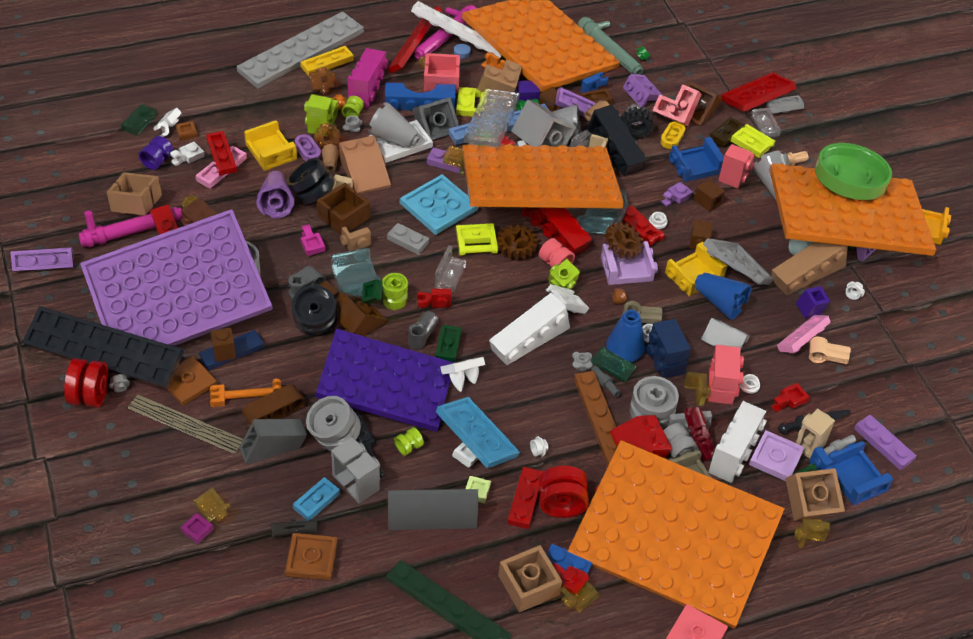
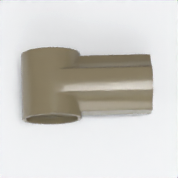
M628 301L624 305L622 315L627 310H635L639 313L642 323L653 324L662 321V308L641 306L636 301Z

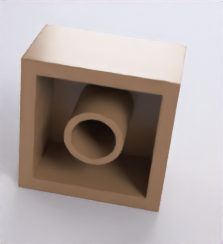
M836 468L795 473L785 478L794 521L834 516L845 512Z
M541 545L500 561L498 576L519 612L560 595L562 580Z

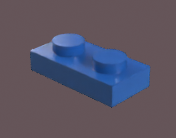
M551 544L546 554L551 563L558 564L564 570L572 566L586 572L588 575L592 567V562L554 544Z

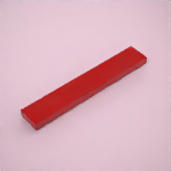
M439 6L433 8L438 12L442 10ZM424 18L421 19L387 68L390 74L403 68L432 26L430 21Z

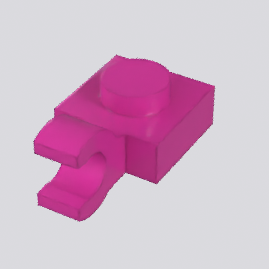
M309 224L302 226L303 237H301V244L306 255L310 256L324 252L325 245L319 232L313 234Z

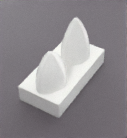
M484 357L440 366L442 375L449 373L453 385L461 392L464 385V372L467 378L475 384L479 374L478 366L485 365Z

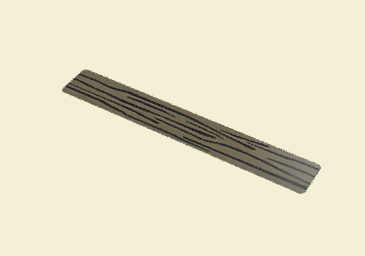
M137 395L128 406V409L231 453H236L243 441L240 437L140 395Z

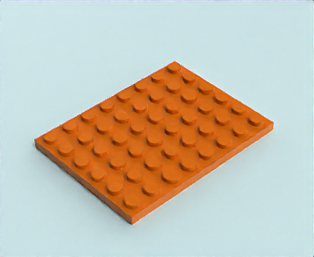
M507 0L462 12V19L505 59L522 65L520 72L529 81H532L541 92L551 87L556 88L588 78L599 72L604 73L620 66V62L614 55L605 50L593 37L586 35L581 27L549 0Z
M462 145L470 207L623 208V198L607 148L602 146Z
M771 163L769 171L785 239L934 256L936 247L912 180L891 178L887 190L882 196L871 200H857L839 195L824 186L816 176L815 168Z
M620 440L568 552L592 562L593 567L684 607L688 604L735 629L785 508Z

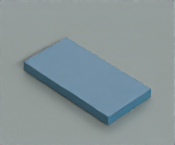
M469 397L437 407L436 413L486 468L519 456L520 451Z

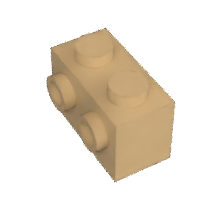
M818 408L812 415L810 413L806 415L802 421V428L797 435L796 443L805 447L802 454L809 459L815 448L820 446L823 448L826 445L835 422L828 414L823 413Z

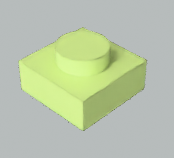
M470 476L466 489H478V502L485 503L491 481Z

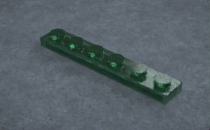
M402 560L386 575V580L472 639H511V633Z

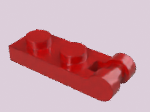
M632 205L617 212V218L624 225L628 223L630 228L635 227L634 231L640 233L638 237L643 238L642 242L648 241L649 246L653 245L655 241L659 242L665 238L663 231L655 228Z

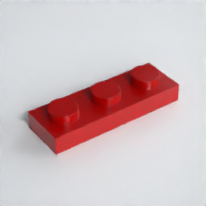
M224 131L206 134V140L219 176L236 173L237 166Z
M527 467L522 468L508 517V525L529 529L539 494V478L544 471Z

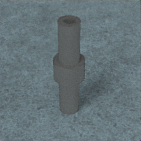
M597 365L592 367L591 371H594L600 385L604 389H608L614 397H618L621 391L613 384L612 378L608 374H604Z

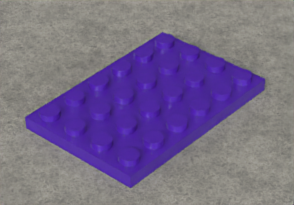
M336 329L315 397L322 399L327 396H338L343 398L351 408L437 432L441 417L436 413V409L438 406L444 405L450 382L449 373L442 375L440 366L453 364L454 362Z

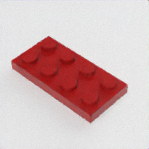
M772 72L721 94V98H723V102L744 112L767 101L774 100L783 94H788L796 89V83Z

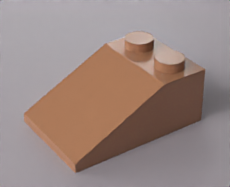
M374 135L339 143L340 161L348 178L353 179V189L356 191V195L358 193L364 194L391 187L380 147Z

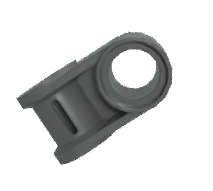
M311 265L306 266L303 270L289 277L288 284L291 287L289 290L290 298L293 299L295 293L301 288L308 285H320L326 281V278Z

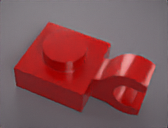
M451 288L431 289V293L418 292V308H426L429 304H431V308L451 307Z
M796 383L782 389L780 396L774 398L776 403L771 405L775 412H780L787 405L794 409L807 403L810 396Z
M552 562L553 567L562 580L561 589L576 595L589 579L587 573L572 566L564 570L561 566Z

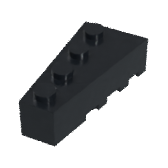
M613 104L594 110L586 131L589 134L608 138V154L612 156L613 164L623 176L642 170L647 160L646 156L640 150L636 139L632 137L628 126L624 124Z

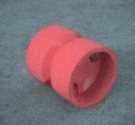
M551 238L541 247L539 258L550 264V267H553L556 264L560 265L566 259L573 263L575 254L566 247H562V244L555 238Z

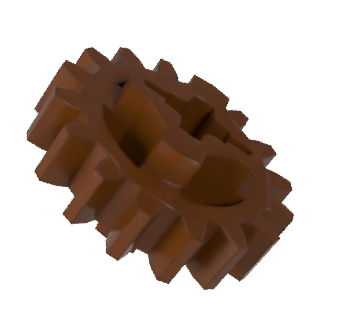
M621 221L618 224L613 222L604 234L606 238L604 242L609 244L608 250L612 249L614 251L613 255L619 254L620 259L625 256L626 260L630 258L635 259L643 251L644 244L641 243L643 238L638 237L640 233L634 231L635 227L630 228L628 223L623 225Z
M516 224L514 228L512 225H509V229L502 228V232H499L497 237L498 251H502L503 256L508 254V259L515 257L518 260L519 257H522L525 260L526 255L532 257V253L536 252L538 246L537 234H532V229L526 230L525 225L522 228H519V224Z

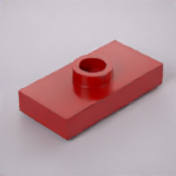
M169 204L150 210L159 235L178 228Z

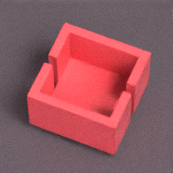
M426 53L424 92L433 90L437 84H455V93H458L460 55Z
M716 344L709 368L708 402L732 405L734 398L739 396L740 385L738 384L742 385L743 372H740V368L743 367L744 356H740V347Z

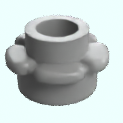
M122 374L115 375L110 378L111 384H109V388L114 389L115 392H123L130 385V381Z

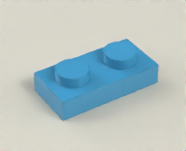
M324 477L293 503V509L309 522L340 495V489Z

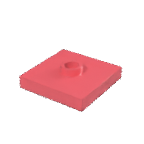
M686 604L666 639H722L728 626Z

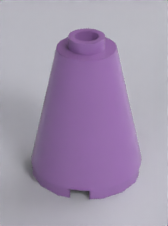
M272 171L267 175L256 198L259 211L263 215L271 216V218H282L288 215L294 207L292 191L286 183L287 180L284 174L279 171Z

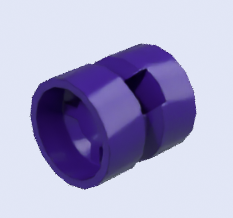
M156 136L149 142V145H146L139 152V159L147 168L156 170L171 156L170 153L173 151V147L166 138Z

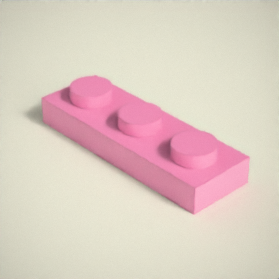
M234 146L230 147L236 166H239L247 159V153ZM213 161L196 175V181L211 189L226 175L219 176Z
M813 315L777 345L779 351L789 352L790 354L798 352L800 347L810 342L817 333L822 332L831 323L829 316Z

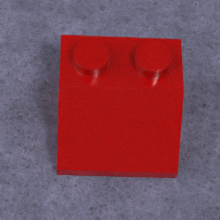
M656 415L637 416L610 431L616 447H618L621 440L662 458H666L672 450Z

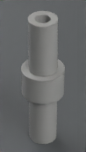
M850 435L842 440L837 439L823 450L829 455L834 450L839 451L849 444L855 443L856 438L854 435Z

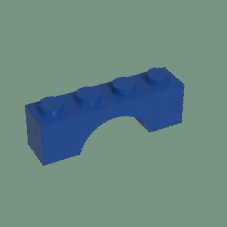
M386 83L385 102L391 104L396 110H412L413 108L451 97L455 111V84H437L433 90L425 93L413 92L407 89L403 83Z

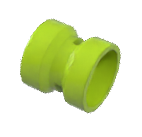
M350 96L342 109L343 116L345 118L349 116L358 117L364 106L363 100L358 96Z
M415 427L408 429L405 435L400 434L394 438L397 449L404 456L411 453L412 449H418L424 445L423 438Z

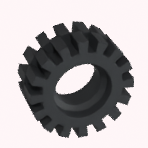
M634 107V110L630 108L628 112L625 111L624 115L621 116L622 121L628 126L629 132L636 140L638 137L643 139L644 135L646 137L649 136L648 133L651 134L652 129H654L651 112H648L646 108L644 110L643 107L639 109ZM635 122H643L639 125H632Z

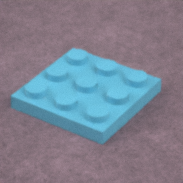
M443 174L400 198V204L435 235L478 210V207H470L469 196Z

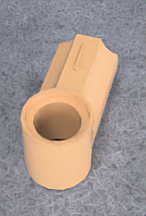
M814 337L810 340L809 359L814 363H823L828 360L847 364L851 348L828 343L827 339L823 337Z

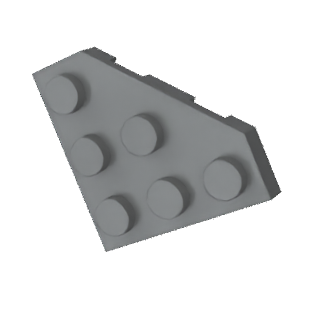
M709 238L703 243L711 256L717 257L730 265L734 270L745 274L755 283L770 285L773 282L774 278L739 243Z

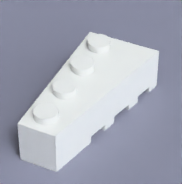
M550 293L489 340L492 351L506 365L516 361L570 328L567 307Z
M745 401L742 402L733 421L729 424L726 434L724 433L720 444L715 448L708 473L730 483L733 482L735 476L740 477L744 468L742 462L743 460L748 461L752 452L750 447L751 445L755 447L760 436L757 433L758 431L762 432L767 423V420L764 419L765 410Z

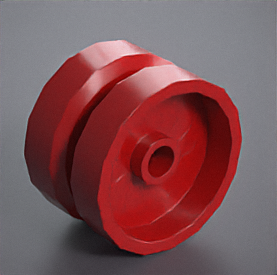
M73 358L68 366L64 384V395L67 404L82 405L84 402L88 407H100L104 402L108 387V366L106 362L92 361L89 364L87 360Z
M556 466L544 471L539 478V491L541 492L540 508L542 511L556 518H570L582 514L589 504L585 472L572 466Z

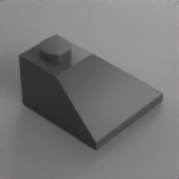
M451 97L412 109L415 120L419 122L431 140L449 135V128L459 126Z

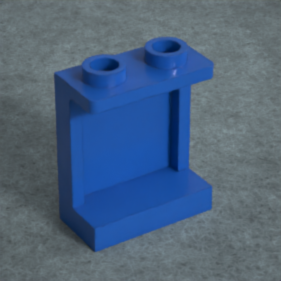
M711 137L704 138L703 146L679 151L677 146L674 145L669 154L670 162L675 166L678 175L682 177L684 182L720 174L724 156Z
M863 441L856 444L851 443L846 448L839 451L834 450L828 455L833 462V469L836 468L840 475L838 481L840 489L853 506L887 492L894 480L889 473L881 475L863 452L865 447Z

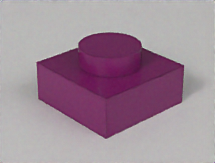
M198 513L180 527L181 532L197 545L214 530L213 525Z

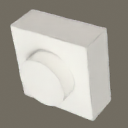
M464 443L460 444L452 454L454 458L468 468L478 460Z

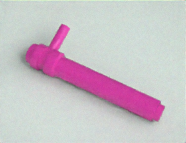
M470 5L459 11L447 7L445 12L455 16L453 19L468 26L462 19V12L477 8ZM441 28L415 49L414 56L418 60H424L426 53L431 54L455 34H449L444 28Z
M170 208L175 222H179L183 218L180 211L181 208ZM86 211L84 215L88 228L78 233L82 248H92L95 244L103 245L106 244V241L154 229L156 226L151 213L106 226H95L92 211Z

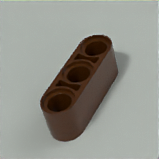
M289 384L247 404L243 408L242 414L251 426L254 419H283L302 409L306 404V400L295 385Z

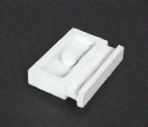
M552 284L546 290L549 293H553L567 307V310L573 313L585 314L589 310V307L579 296L573 295L575 293L573 290Z

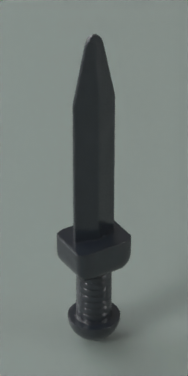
M837 410L827 412L826 414L832 419L837 420L851 411ZM797 416L795 422L781 423L778 426L779 433L786 435L787 432L794 430L799 432L803 425L804 416Z

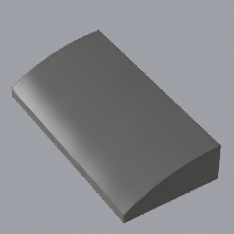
M478 489L388 490V530L477 528Z

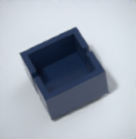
M676 319L653 323L646 350L648 356L652 357L656 372H659L663 378L685 374L691 348Z

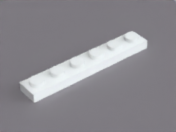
M419 1L413 5L411 12L415 13L417 17L430 21L434 26L444 28L447 33L459 36L461 40L474 44L478 49H484L489 53H494L499 58L502 57L475 30Z

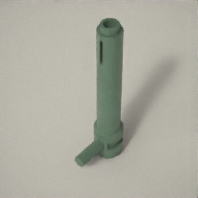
M587 17L579 20L578 26L585 31V34L593 37L598 44L614 55L623 68L630 74H642V65L601 30L610 27L609 21L595 23L591 18Z

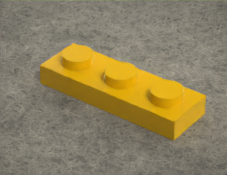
M346 46L301 61L300 65L303 71L310 77L354 61V55Z

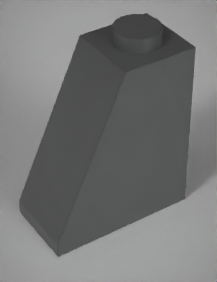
M254 419L239 448L245 464H251L300 449L303 441L306 439L307 432L303 427L301 419Z

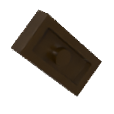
M729 117L710 133V137L714 142L724 147L731 141L732 135L741 128H744L745 125Z

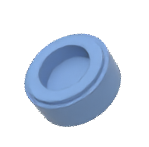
M458 44L454 47V55H460V59L468 58L471 49L466 44Z

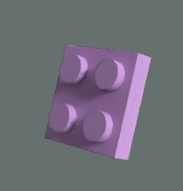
M765 430L749 465L786 481L785 478L793 474L805 447Z

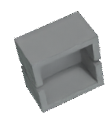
M352 437L331 450L332 475L344 488L356 481L355 484L347 488V492L358 504L380 490V464L375 457H371L367 453L362 443H358Z

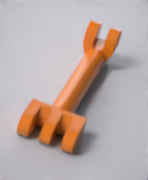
M273 379V387L231 391H225L224 384L210 386V405L212 407L225 406V399L268 395L281 388V380Z

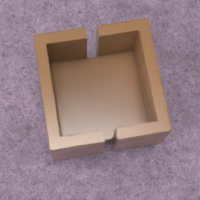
M123 172L116 183L107 191V196L112 212L146 216L153 207V204L162 196L158 176Z

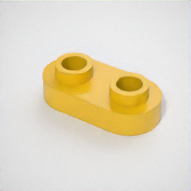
M680 122L669 123L662 134L661 145L666 149H672L674 145L678 146L684 136L685 126Z

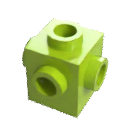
M566 259L560 265L556 264L550 269L549 284L571 290L576 285L575 281L579 278L580 271Z

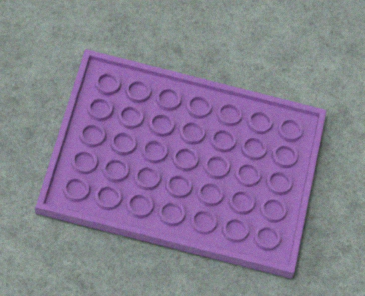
M232 209L80 263L102 325L172 346L273 309Z

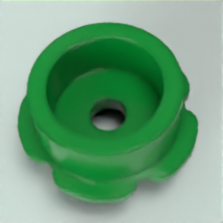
M643 46L639 49L636 48L638 50L637 56L642 61L644 59L648 61L647 58L651 56Z

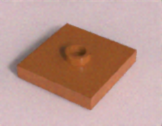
M192 356L178 364L167 390L184 406L209 391L210 386L217 385V381Z
M292 533L285 576L331 580L338 538Z

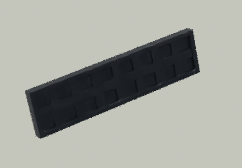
M39 306L22 341L26 346L71 360L73 358L84 359L89 364L92 361L106 362L110 372L122 374L126 377L168 389L184 353L181 348L41 306Z

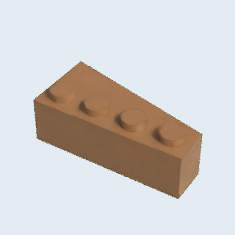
M814 242L772 270L773 282L785 295L796 292L846 267L848 246Z

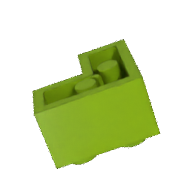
M311 94L309 101H306L304 111L307 112L305 125H307L308 133L329 136L338 116V100Z

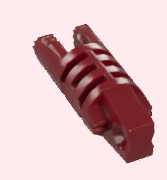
M700 407L686 408L684 411L685 419L691 431L690 434L693 436L692 438L697 444L698 450L702 453L701 459L709 460L713 458L715 447Z

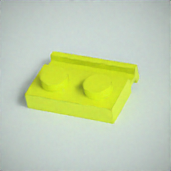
M748 124L731 137V142L751 151L758 158L763 156L775 143V140Z

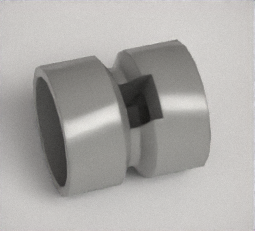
M683 423L672 424L663 430L672 447L670 455L673 459L681 457L687 452H694L699 449Z

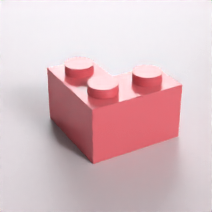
M682 85L676 100L659 94L652 111L688 127L702 94L698 90Z
M731 144L724 155L718 181L738 189L742 183L747 181L749 172L752 173L754 169L753 165L755 162L753 161L755 154Z

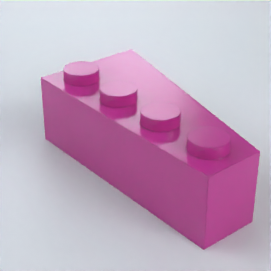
M366 48L360 57V61L356 64V69L352 70V76L349 75L348 98L350 96L360 97L364 102L363 108L369 109L371 102L375 100V91L379 90L380 80H383L384 69L388 67L389 60L386 59V51Z

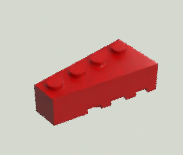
M522 208L520 214L524 217L528 216L533 226H539L543 230L545 237L555 238L562 244V247L569 249L575 256L588 248L592 240L589 233L580 226L578 220L571 215L567 208Z

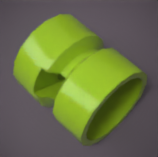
M400 273L386 275L382 281L383 305L391 310L402 309L406 306L408 300V280Z

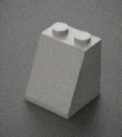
M527 100L511 132L530 146L548 145L550 147H558L560 145H567L576 126L540 104Z

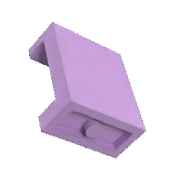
M648 241L643 242V251L635 259L630 258L629 260H626L625 256L620 259L619 254L613 255L614 251L612 249L608 250L609 244H603L601 260L608 285L650 282L654 280L658 267L657 263L653 261V249L649 248Z

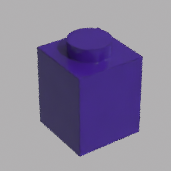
M532 81L517 82L513 93L517 103L520 100L538 99L539 101L540 90Z
M819 286L806 289L796 302V305L806 319L813 315H821L831 301L822 287Z

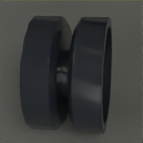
M311 158L301 163L287 178L286 183L294 192H297L296 195L303 204L316 202L319 198L326 195L335 184V178L328 170H325L326 167L319 158Z
M308 285L295 293L291 309L296 327L302 333L309 336H320L328 333L337 321L336 301L333 294L327 288L320 285Z

